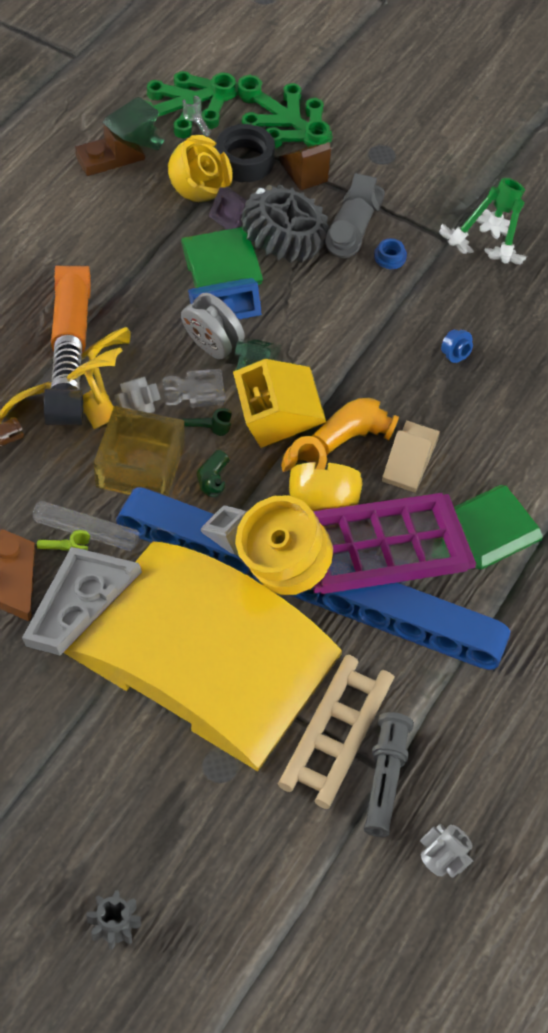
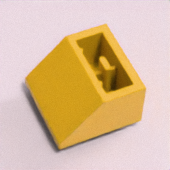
M263 359L233 371L246 425L260 448L326 423L310 367Z

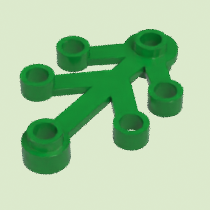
M179 71L174 75V86L164 84L159 80H152L147 83V96L149 99L161 100L164 96L174 99L156 105L146 100H136L129 106L130 121L135 127L144 129L151 125L154 118L183 109L180 118L174 121V134L178 138H188L192 135V121L201 102L211 99L208 109L203 110L201 113V124L206 129L217 128L219 126V112L224 101L237 96L238 83L234 76L229 73H218L211 80L191 75L186 71ZM191 87H195V88H199V89H201V90L193 91V90H190V89H191Z
M245 75L238 80V95L243 102H256L274 114L258 115L249 112L242 116V124H252L259 127L272 126L273 128H268L266 131L274 139L275 148L280 147L282 142H304L307 146L331 143L332 131L329 125L322 121L324 109L322 100L311 98L306 101L305 114L310 117V121L307 122L300 117L299 101L301 100V87L298 84L289 83L284 86L283 99L287 102L286 108L262 92V81L257 76ZM274 127H293L296 130H280Z

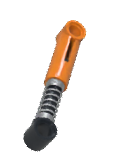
M55 266V304L51 348L54 352L51 389H45L44 393L46 425H83V390L79 387L80 376L72 381H68L67 376L81 365V354L86 348L88 299H90L91 295L90 266Z

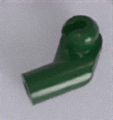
M216 450L197 471L200 489L202 493L209 497H217L225 489V480L221 481L219 473L230 462V459L222 450Z

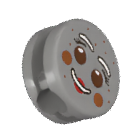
M210 293L200 294L192 304L187 305L181 312L183 325L190 337L199 347L214 358L224 359L231 353L232 348L238 347L244 341V331L236 315L222 300Z

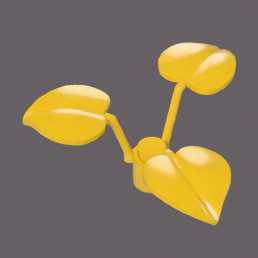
M128 327L110 333L87 348L81 354V360L88 356L90 361L80 365L67 376L68 381H72L85 373L91 391L83 395V413L86 414L94 430L119 416L105 390L99 367L115 366L116 357L123 350L119 347L106 351L99 356L97 354L102 348L111 345L130 344L131 332ZM48 381L34 386L11 398L0 411V423L15 404L29 396L45 393V389H51L52 382Z

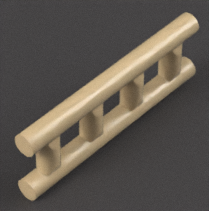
M345 655L278 783V786L287 792L293 791L297 781L318 790L319 793L315 803L324 809L330 808L394 679V676L385 670L380 671L376 680L356 672L355 669L359 662L352 655ZM347 685L368 694L360 712L339 703ZM331 716L352 725L344 744L322 734ZM314 748L336 758L327 777L305 767Z

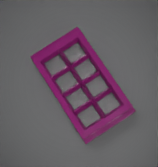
M436 493L313 511L329 534L333 546L332 563L324 578L313 587L314 593L321 592V594L454 574L466 572L468 569L475 568L476 566L475 559L449 494Z

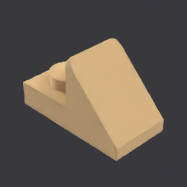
M406 420L403 430H399L396 434L382 482L416 493L437 444L440 431Z

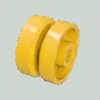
M289 495L272 496L262 500L245 513L237 527L235 544L239 557L262 585L279 595H296L311 589L324 578L332 563L333 546L329 534L321 525L315 513L303 500Z

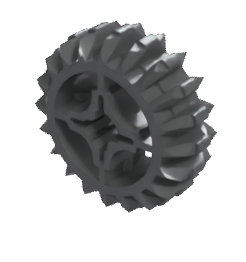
M268 184L265 189L258 188L255 193H252L245 204L241 219L243 222L242 230L248 233L247 239L249 241L256 242V249H264L266 255H275L278 261L281 258H286L289 263H292L295 259L302 263L306 258L312 259L322 249L326 241L329 225L327 224L328 217L322 214L323 208L314 205L315 199H308L304 196V192H295L293 187L285 189L281 184L276 188Z

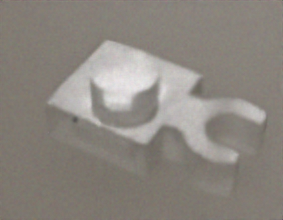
M221 369L187 371V379L183 380L176 376H166L163 378V390H175L173 392H165L166 405H176L186 399H189L190 407L225 405Z

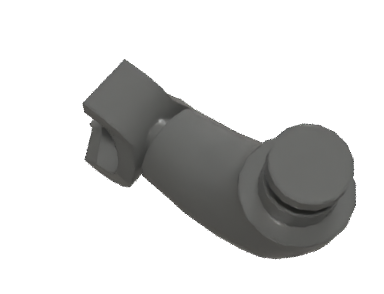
M358 173L354 174L352 185L344 196L343 206L335 216L327 232L325 243L327 250L332 255L347 259L359 252L373 211H380L385 196L384 189L376 186V177Z

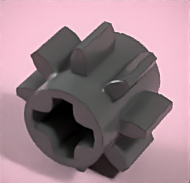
M117 890L114 892L113 897L106 899L98 895L96 897L97 912H87V922L91 925H97L91 931L92 940L97 941L103 938L108 942L110 950H113L115 943L123 940L131 944V928L137 929L141 927V917L131 915L137 908L136 900L131 899L126 902L120 898L119 891ZM112 916V918L115 919V920L121 918V919H122V922H120L119 924H117V923H116L115 921H113V920H110V921L107 922L106 919H107L108 917Z

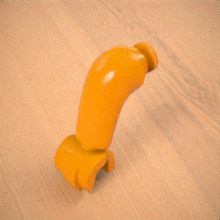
M355 399L332 415L312 436H304L295 440L282 458V471L291 470L297 460H304L309 463L316 462L315 470L325 469L329 453L352 437L358 435L365 437L368 432L375 435L381 432L384 434V439L389 440L399 417L393 415L392 418L388 417V412L379 408L380 401L376 399Z

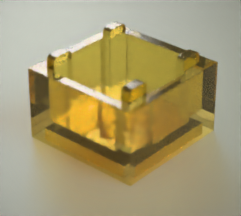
M114 406L94 460L96 488L130 495L134 488L142 487L168 497L184 449V420Z

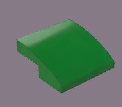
M242 227L181 238L188 270L192 272L195 288L253 278L258 282V285L262 284L263 277L253 245L247 239L248 233L243 231Z

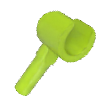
M76 530L70 535L69 540H38L37 549H56L69 552L71 547L88 551V546L84 545L89 543L90 534L84 530Z

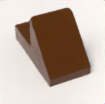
M106 120L103 121L104 139L75 146L76 157L86 176L145 160V154L134 135Z

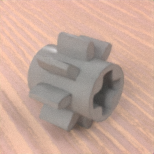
M145 377L121 383L122 393L114 395L119 411L128 410L130 418L155 411L153 402L161 400L157 384L148 385Z
M439 824L420 839L423 845L427 847L421 853L422 861L431 872L438 876H444L448 872L453 878L473 862L467 855L472 849V843L469 837L455 825H449L445 829L442 824Z

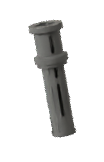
M395 712L379 715L378 725L381 731L378 744L373 747L372 752L373 759L377 763L364 832L375 837H387L390 834L389 828L396 797L400 767L405 765L408 760L409 753L405 748L408 733L413 730L414 726L411 718Z

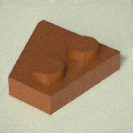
M1 529L0 609L30 621L32 617L31 602L34 587L35 543Z

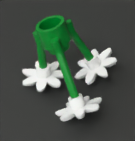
M502 178L498 187H491L487 197L462 227L458 226L456 230H450L446 225L442 224L440 234L449 239L450 245H456L461 253H473L474 250L468 246L469 241L465 238L468 236L467 231L477 221L482 224L479 227L481 232H487L491 229V234L495 239L499 238L500 233L506 236V240L502 242L501 248L497 246L494 249L485 248L484 251L489 254V258L501 259L503 263H509L510 261L514 264H522L526 256L516 254V251L513 250L514 245L512 242L519 214L525 203L521 199L525 192L524 186L513 179ZM494 201L493 205L497 210L491 213L486 208ZM513 210L511 220L503 219V212L510 213Z

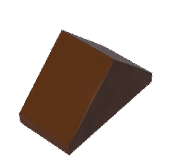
M329 142L305 147L278 156L280 163L300 191L328 182L331 156Z

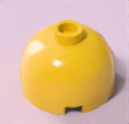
M192 135L179 144L173 151L168 163V175L172 185L185 199L193 202H206L216 198L225 192L226 187L231 185L232 167L225 152L219 154L217 149L213 147L217 143L203 135Z
M316 462L299 464L291 468L289 494L294 498L303 500L312 511L358 505L362 490V477L358 470L334 463H328L327 470H315Z

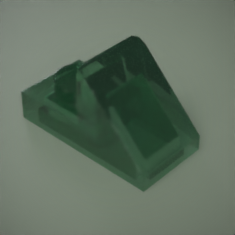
M140 97L133 99L105 117L102 122L123 140L159 151L165 141L155 133L157 127L153 125L159 115L158 110Z
M245 338L237 341L234 354L240 356L237 370L263 359L277 361L281 345L254 338Z

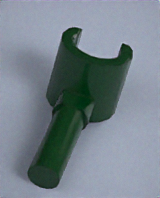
M219 408L214 412L213 418H182V427L211 428L215 435L224 436L230 430L231 423L229 421L231 420L232 412L226 408Z

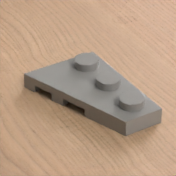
M71 547L22 637L25 646L61 655L142 573L140 564Z

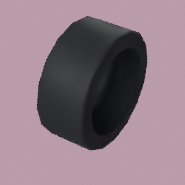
M237 124L226 128L219 134L216 140V149L219 154L225 152L232 167V180L237 182H254L263 179L271 172L274 166L275 143L268 131L252 124ZM239 147H249L256 149L262 154L252 159H240L228 152Z

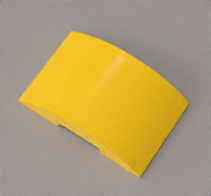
M152 541L136 561V563L140 564L142 573L63 653L125 691L132 687L191 723L192 732L256 771H259L339 659L342 650L298 609L246 574L197 551L178 545Z

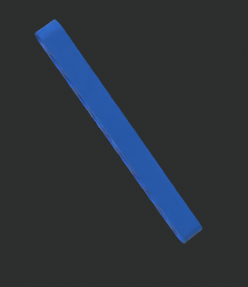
M137 487L132 490L116 519L118 526L123 531L151 543L152 541L169 543L197 551L233 567L260 583L241 560L239 554L234 555L202 533L200 529L214 515L213 513L146 488ZM332 558V563L329 567L332 575L355 572L354 566ZM397 582L321 594V592L314 593L312 587L299 594L290 595L487 670L496 669L499 666L511 635L509 628L496 619Z

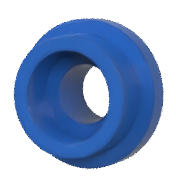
M391 238L381 241L374 252L376 263L386 269L400 268L405 264L407 258L404 245L399 240Z
M465 330L450 331L442 343L443 354L453 363L466 359L473 348L472 335Z

